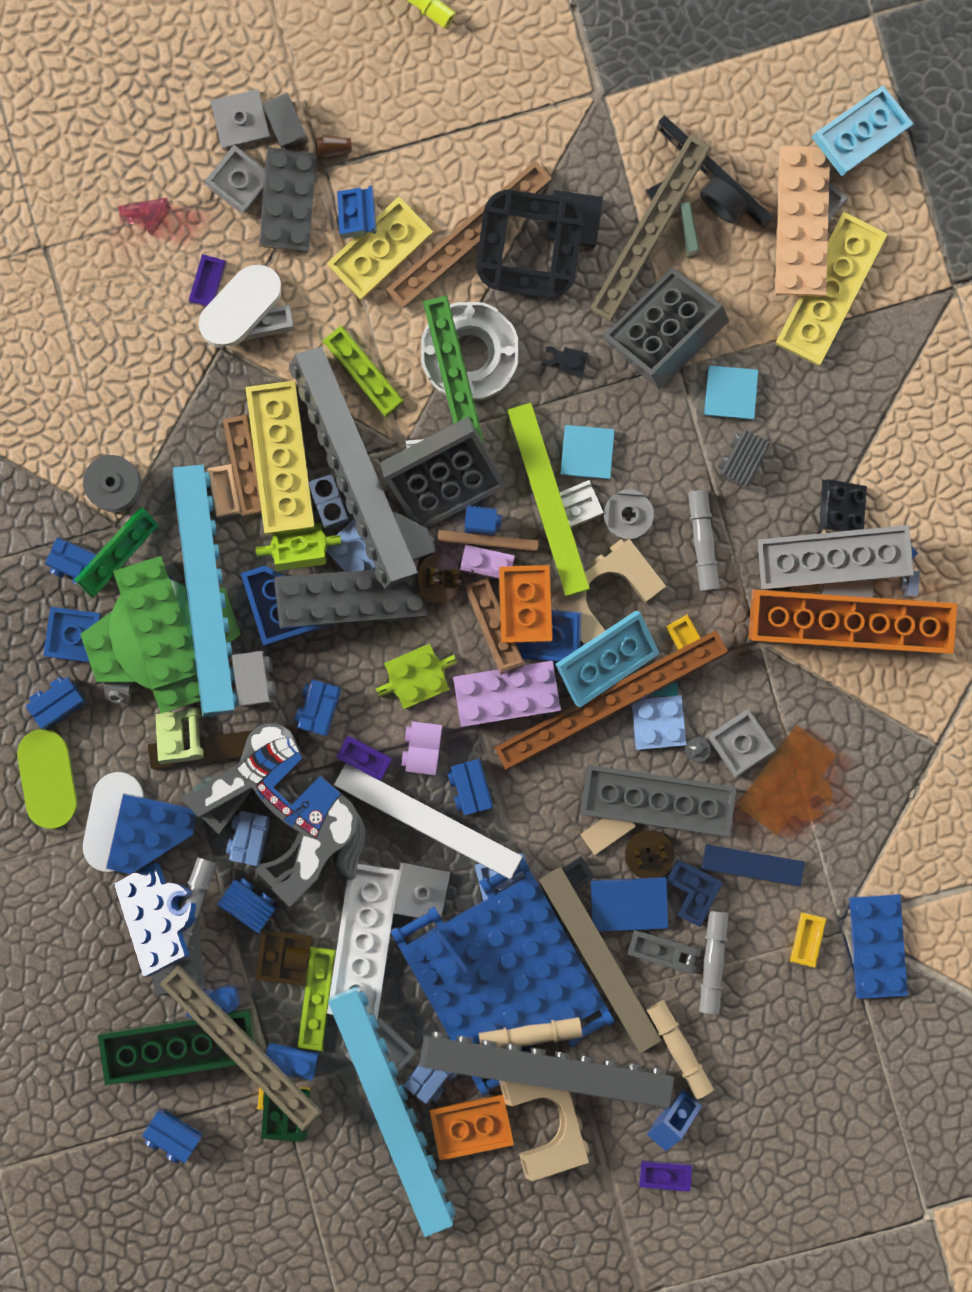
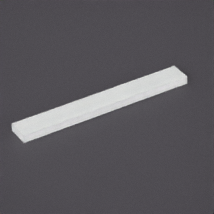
M347 763L334 784L335 787L510 880L523 858L521 855Z

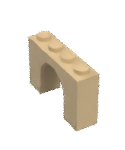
M622 539L610 547L612 552L605 558L602 554L590 563L592 568L585 572L588 585L595 578L605 574H614L624 578L644 603L666 587L630 539L626 542H623ZM560 585L551 592L553 596L551 598V605L555 610L582 612L581 643L585 645L603 633L605 629L588 608L586 602L587 591L566 597L563 586Z
M499 1080L505 1104L515 1106L533 1099L547 1098L554 1103L559 1112L560 1125L556 1136L546 1145L519 1153L526 1179L535 1181L589 1163L587 1158L589 1147L581 1136L580 1131L583 1130L580 1117L575 1114L574 1106L576 1105V1100L573 1092Z

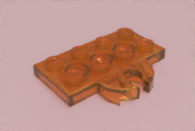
M796 725L736 806L776 836L791 816L799 820H813L821 817L824 813L821 810L813 809L810 805V800L813 796H820L825 805H831L832 790L829 782L822 775L837 755Z

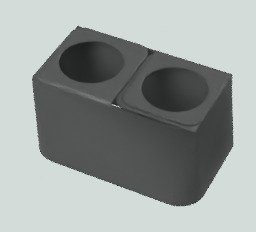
M287 92L262 103L282 149L292 150L309 143Z

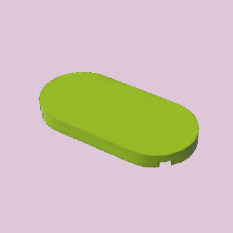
M34 730L22 739L17 751L26 810L30 819L38 826L48 829L59 828L70 821L77 809V796L69 749L66 741L59 734L51 730Z

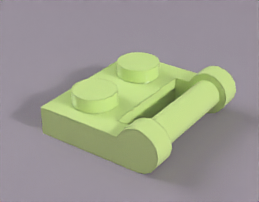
M199 708L155 714L158 762L160 764L198 760L204 757L203 749L200 747L199 719L201 718V710ZM189 721L190 749L184 751L182 722Z

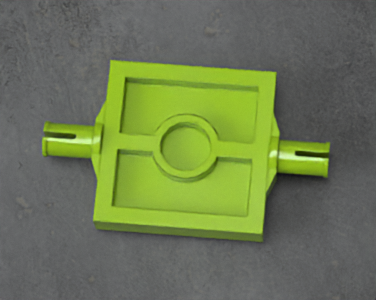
M316 523L315 528L272 534L271 544L256 547L257 558L272 555L276 571L326 564L325 552L327 547L342 545L341 536L325 537L322 524Z
M429 643L385 662L384 665L389 674V683L376 688L377 692H380L378 693L379 697L381 698L394 692L399 697L403 709L450 690L445 680L444 670L458 664L454 660V654L440 660L434 654Z

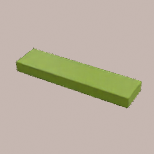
M342 325L322 340L385 418L404 403V400Z
M310 948L298 1048L323 1051L328 1017V1001L336 950Z

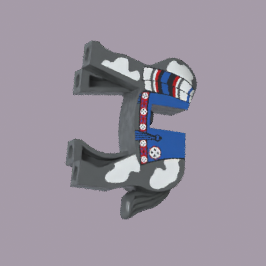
M267 723L258 726L250 733L238 765L212 779L204 788L196 792L186 793L181 800L198 817H202L218 834H221L254 790L263 803L277 817L299 831L294 844L283 856L273 861L262 863L255 869L272 887V890L290 907L318 879L325 862L335 851V868L346 879L350 881L355 879L358 861L365 844V828L361 817L351 801L322 776L293 804L290 802L293 797L284 788L279 790L276 788L304 758L294 735L287 728L279 724ZM292 874L287 880L281 882L288 875Z

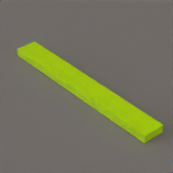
M528 403L509 409L508 414L565 596L569 597L588 591L590 588L532 404Z

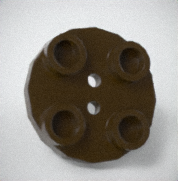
M442 553L431 554L419 560L417 565L418 573L415 576L419 596L435 603L447 602L454 598L460 589L462 580L461 570L455 560Z
M642 830L634 834L628 840L624 851L625 862L629 870L639 878L662 877L671 869L674 861V848L670 840L663 833L655 830ZM650 857L653 858L652 862H649L648 860Z

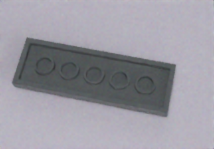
M375 570L280 576L274 578L280 629L427 616L425 598L418 594L415 576L409 581L386 589L377 580Z
M587 765L580 815L730 837L737 787Z

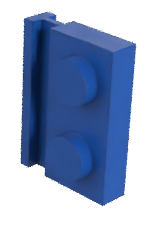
M368 186L367 189L360 187L337 191L339 234L341 238L364 236L370 232L377 234L373 187Z

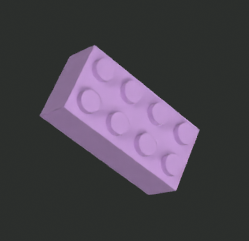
M553 661L524 665L522 668L500 675L499 670L453 677L461 727L561 711Z

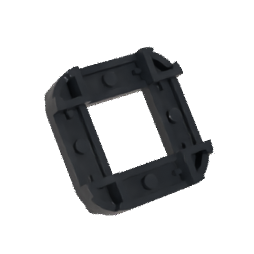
M505 189L492 195L485 204L476 262V269L480 280L487 287L498 291L550 298L566 293L576 278L575 273L583 226V215L578 206L566 197ZM508 216L557 222L550 272L502 266Z

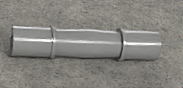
M708 490L688 492L691 514L690 520H693L694 545L698 562L695 565L698 571L700 591L720 589L717 570L718 561H715L714 538L710 521L712 514L710 513Z
M197 857L190 880L187 882L189 884L187 889L192 892V895L183 898L180 910L186 903H196L194 917H198L205 892L209 890V884L217 863ZM195 922L190 928L182 932L186 946H188L190 938L193 936L191 931Z
M709 911L703 983L700 984L699 1012L719 1014L725 941L728 940L726 937L729 913Z

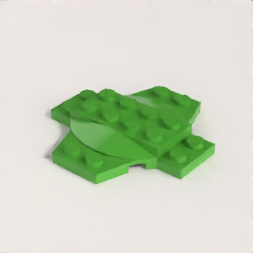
M161 556L113 571L120 597L109 614L80 634L96 683L137 682L145 688L153 690L161 714L200 702L186 587L168 578ZM219 588V592L225 595L226 608H222L223 618L227 617L229 632L225 633L226 642L231 643L241 633L226 589Z

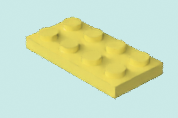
M399 196L376 217L377 234L370 232L364 236L354 237L327 263V266L361 301L433 235V231Z

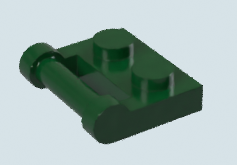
M300 1089L310 1099L311 1092L307 1089ZM264 1092L261 1139L305 1141L307 1139V1130L304 1129L302 1131L296 1124L295 1129H288V1116Z

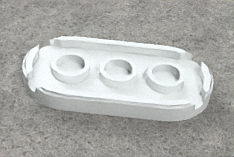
M251 265L237 273L200 315L199 329L204 340L217 348H223V346L228 345L232 347L239 344L279 301L281 297V283L277 273L264 265Z
M110 773L101 778L94 788L83 840V853L87 862L100 871H114L106 869L123 793L144 797V791L140 783L128 773Z

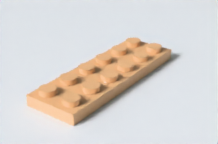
M780 146L775 275V295L826 296L830 161L819 147Z

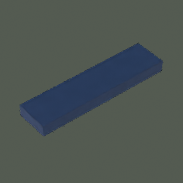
M705 844L701 869L801 886L805 862Z

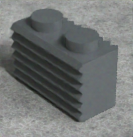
M745 429L741 435L736 433L730 444V447L734 449L729 457L726 455L723 457L718 467L722 470L719 476L746 490L771 443Z

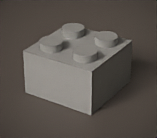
M263 651L232 655L239 706L248 707L273 703V697H277L275 682L270 681L269 673L273 672L272 658Z

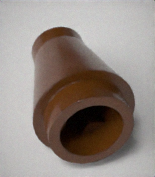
M321 134V137L315 138L317 157L327 159L345 153H352L351 138Z

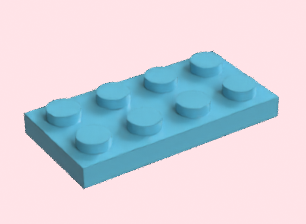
M883 85L818 130L811 138L840 175L843 176L909 129L913 122Z
M634 611L556 663V666L575 705L582 707L660 653L641 613Z

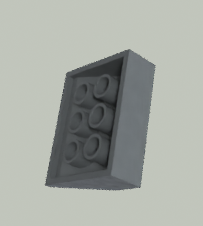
M672 267L603 335V338L647 381L660 390L729 322V319L719 302Z
M469 416L380 462L385 480L410 520L425 528L506 488L497 467Z

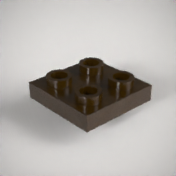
M262 929L255 980L306 986L312 935Z

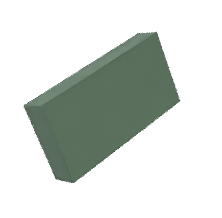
M689 202L680 203L678 211L687 258L694 257L699 251L691 204Z

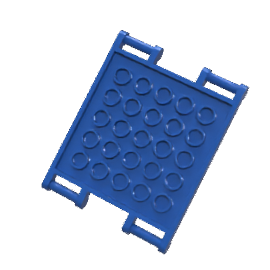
M522 858L513 875L515 876L523 872L525 875L523 879L494 894L492 888L508 880V878L498 873L487 880L486 878L480 880L479 883L488 898L450 920L443 922L434 906L428 910L427 914L400 929L395 928L390 931L451 1040H457V1036L472 1038V1043L480 1044L479 1033L501 1030L505 1027L508 1030L527 1025L551 1023V1020L558 1021L577 1017L582 1020L600 1010L603 1016L581 1028L582 1038L567 1040L572 1048L578 1044L579 1040L606 1025L611 1026L615 1023L524 858ZM434 921L437 928L466 966L467 972L450 985H445L442 977H439V973L436 972V969L433 968V965L424 956V952H421V948H418V939L423 935L407 944L404 937ZM536 1045L522 1046L521 1051L525 1052ZM472 1076L483 1098L490 1094L489 1091L500 1086L499 1080L490 1079L484 1083L481 1077Z

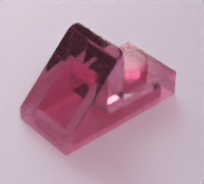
M166 197L118 206L121 219L129 224L139 223L145 218L147 230L153 236L171 210V204Z

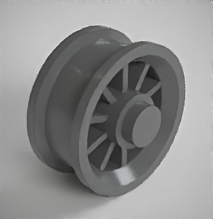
M105 455L95 459L88 466L83 478V487L86 496L94 505L108 512H122L132 507L139 499L142 491V479L136 467L125 458L117 455Z

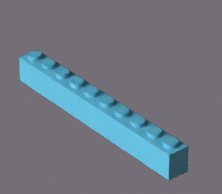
M203 465L173 467L172 476L202 717L233 714L234 707L238 706L237 691L232 692L231 682H235L233 666L229 667L228 657H232L231 643L226 642L225 633L229 632L227 617L223 618L222 608H226L225 595L219 592V584H222L223 581L221 569L216 568V560L219 559L218 544H213L212 535H216L215 520L210 521L209 511H213L212 496L207 497L206 487H210L209 472L204 473Z
M356 986L331 996L328 1003L424 1237L453 1226V1217L456 1216L452 1202H447L443 1193H446V1188L442 1178L437 1179L434 1170L437 1169L433 1156H428L424 1148L427 1146L425 1136L422 1131H417L415 1123L418 1122L413 1108L408 1109L405 1101L408 1099L404 1085H399L395 1077L398 1076L394 1061L389 1062L386 1053L389 1052L385 1039H380L376 1029H379V1024L375 1015L369 1014L367 1006L370 1003L365 991L360 992L359 987Z

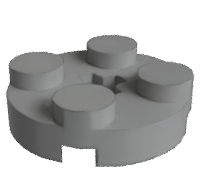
M626 489L619 491L609 499L604 508V522L609 532L624 540H633L644 535L652 525L654 518L652 504L637 490ZM627 508H631V512L636 514V517L631 518L630 521H626V518L622 517V512H626Z

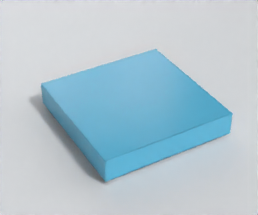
M709 365L704 416L754 420L758 370Z
M565 425L560 475L610 480L615 429Z

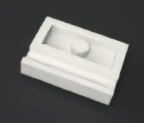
M589 480L560 492L570 528L603 515V510Z

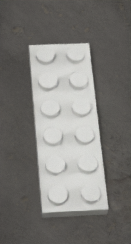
M358 864L355 879L352 881L347 879L330 997L358 986L360 992L365 991L370 1005L367 1006L369 1014H374L378 1020L393 919L391 907L399 870ZM328 1005L327 1014H333L330 1005Z

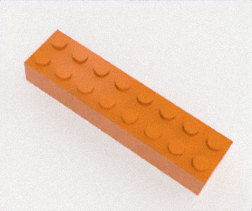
M752 589L748 639L752 641L954 654L958 603Z

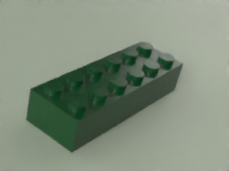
M252 1008L226 1013L258 1046ZM193 1018L106 1030L98 1034L105 1086L238 1065Z

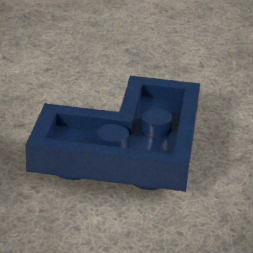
M677 859L667 878V882L688 892L677 916L701 927L723 882Z

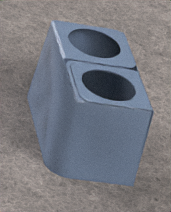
M333 474L308 482L322 526L326 530H333L351 522L342 492L338 488ZM328 480L332 484L333 491L328 497L317 495L315 486L318 481ZM330 503L337 504L341 509L340 517L334 521L326 519L323 513L325 506Z

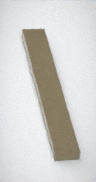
M689 135L590 307V311L609 322L613 320L711 150V146Z
M559 867L541 877L539 881L639 1053L662 1041L562 868Z
M179 965L160 983L167 993L302 1131L321 1113V1110Z

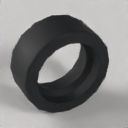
M712 178L700 192L702 200L711 211L728 223L735 224L748 208L743 197L732 186L719 178Z

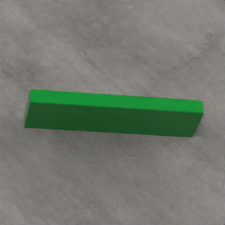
M140 507L80 572L74 581L89 597L94 598L114 576L113 571L120 569L159 524L144 508Z

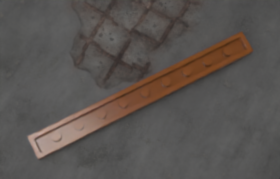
M715 630L617 682L582 707L574 705L494 748L505 770L508 771L727 655L728 651Z

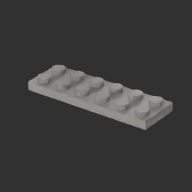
M909 525L757 540L762 590L914 576Z

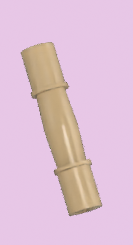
M659 1001L649 1007L647 1012L659 1031L658 1034L663 1036L671 1055L683 1072L682 1077L687 1081L696 1099L711 1093L714 1088L702 1069V1064H698L688 1042L677 1027L679 1023L675 1021L665 1001Z
M579 1017L558 1021L551 1020V1023L527 1025L508 1030L505 1027L501 1030L479 1033L480 1044L482 1040L497 1042L496 1047L506 1048V1044L532 1046L550 1041L557 1043V1041L582 1038Z

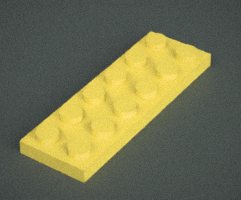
M843 212L827 242L826 296H799L775 345L819 367L872 266L887 233Z
M294 380L246 387L264 533L267 535L315 528L296 382Z

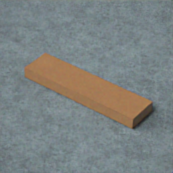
M246 414L222 419L242 517L261 514L253 440L248 416Z
M439 530L438 541L440 543L536 553L538 550L537 540Z
M486 578L465 585L466 594L500 675L524 667V662L516 643H501L500 605L489 579Z

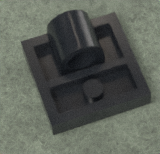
M830 479L822 480L819 530L831 533L864 529L867 486Z

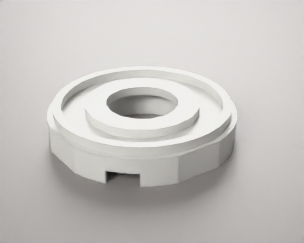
M457 302L451 304L450 307L458 339L468 335L477 336L488 347L489 355L485 365L477 371H467L474 401H482L495 396L509 384L518 366L517 333L512 323L498 309L483 302ZM427 324L422 335V367L430 383L446 396L429 325Z

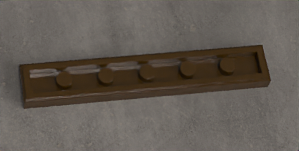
M297 724L283 726L294 735L300 749ZM253 730L200 737V747L203 749L204 757L191 761L160 764L158 762L157 743L148 744L151 769L242 757L247 738ZM184 739V751L189 750L190 739Z

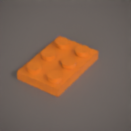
M550 565L499 567L501 643L552 642Z
M503 1094L429 1110L440 1161L514 1145Z

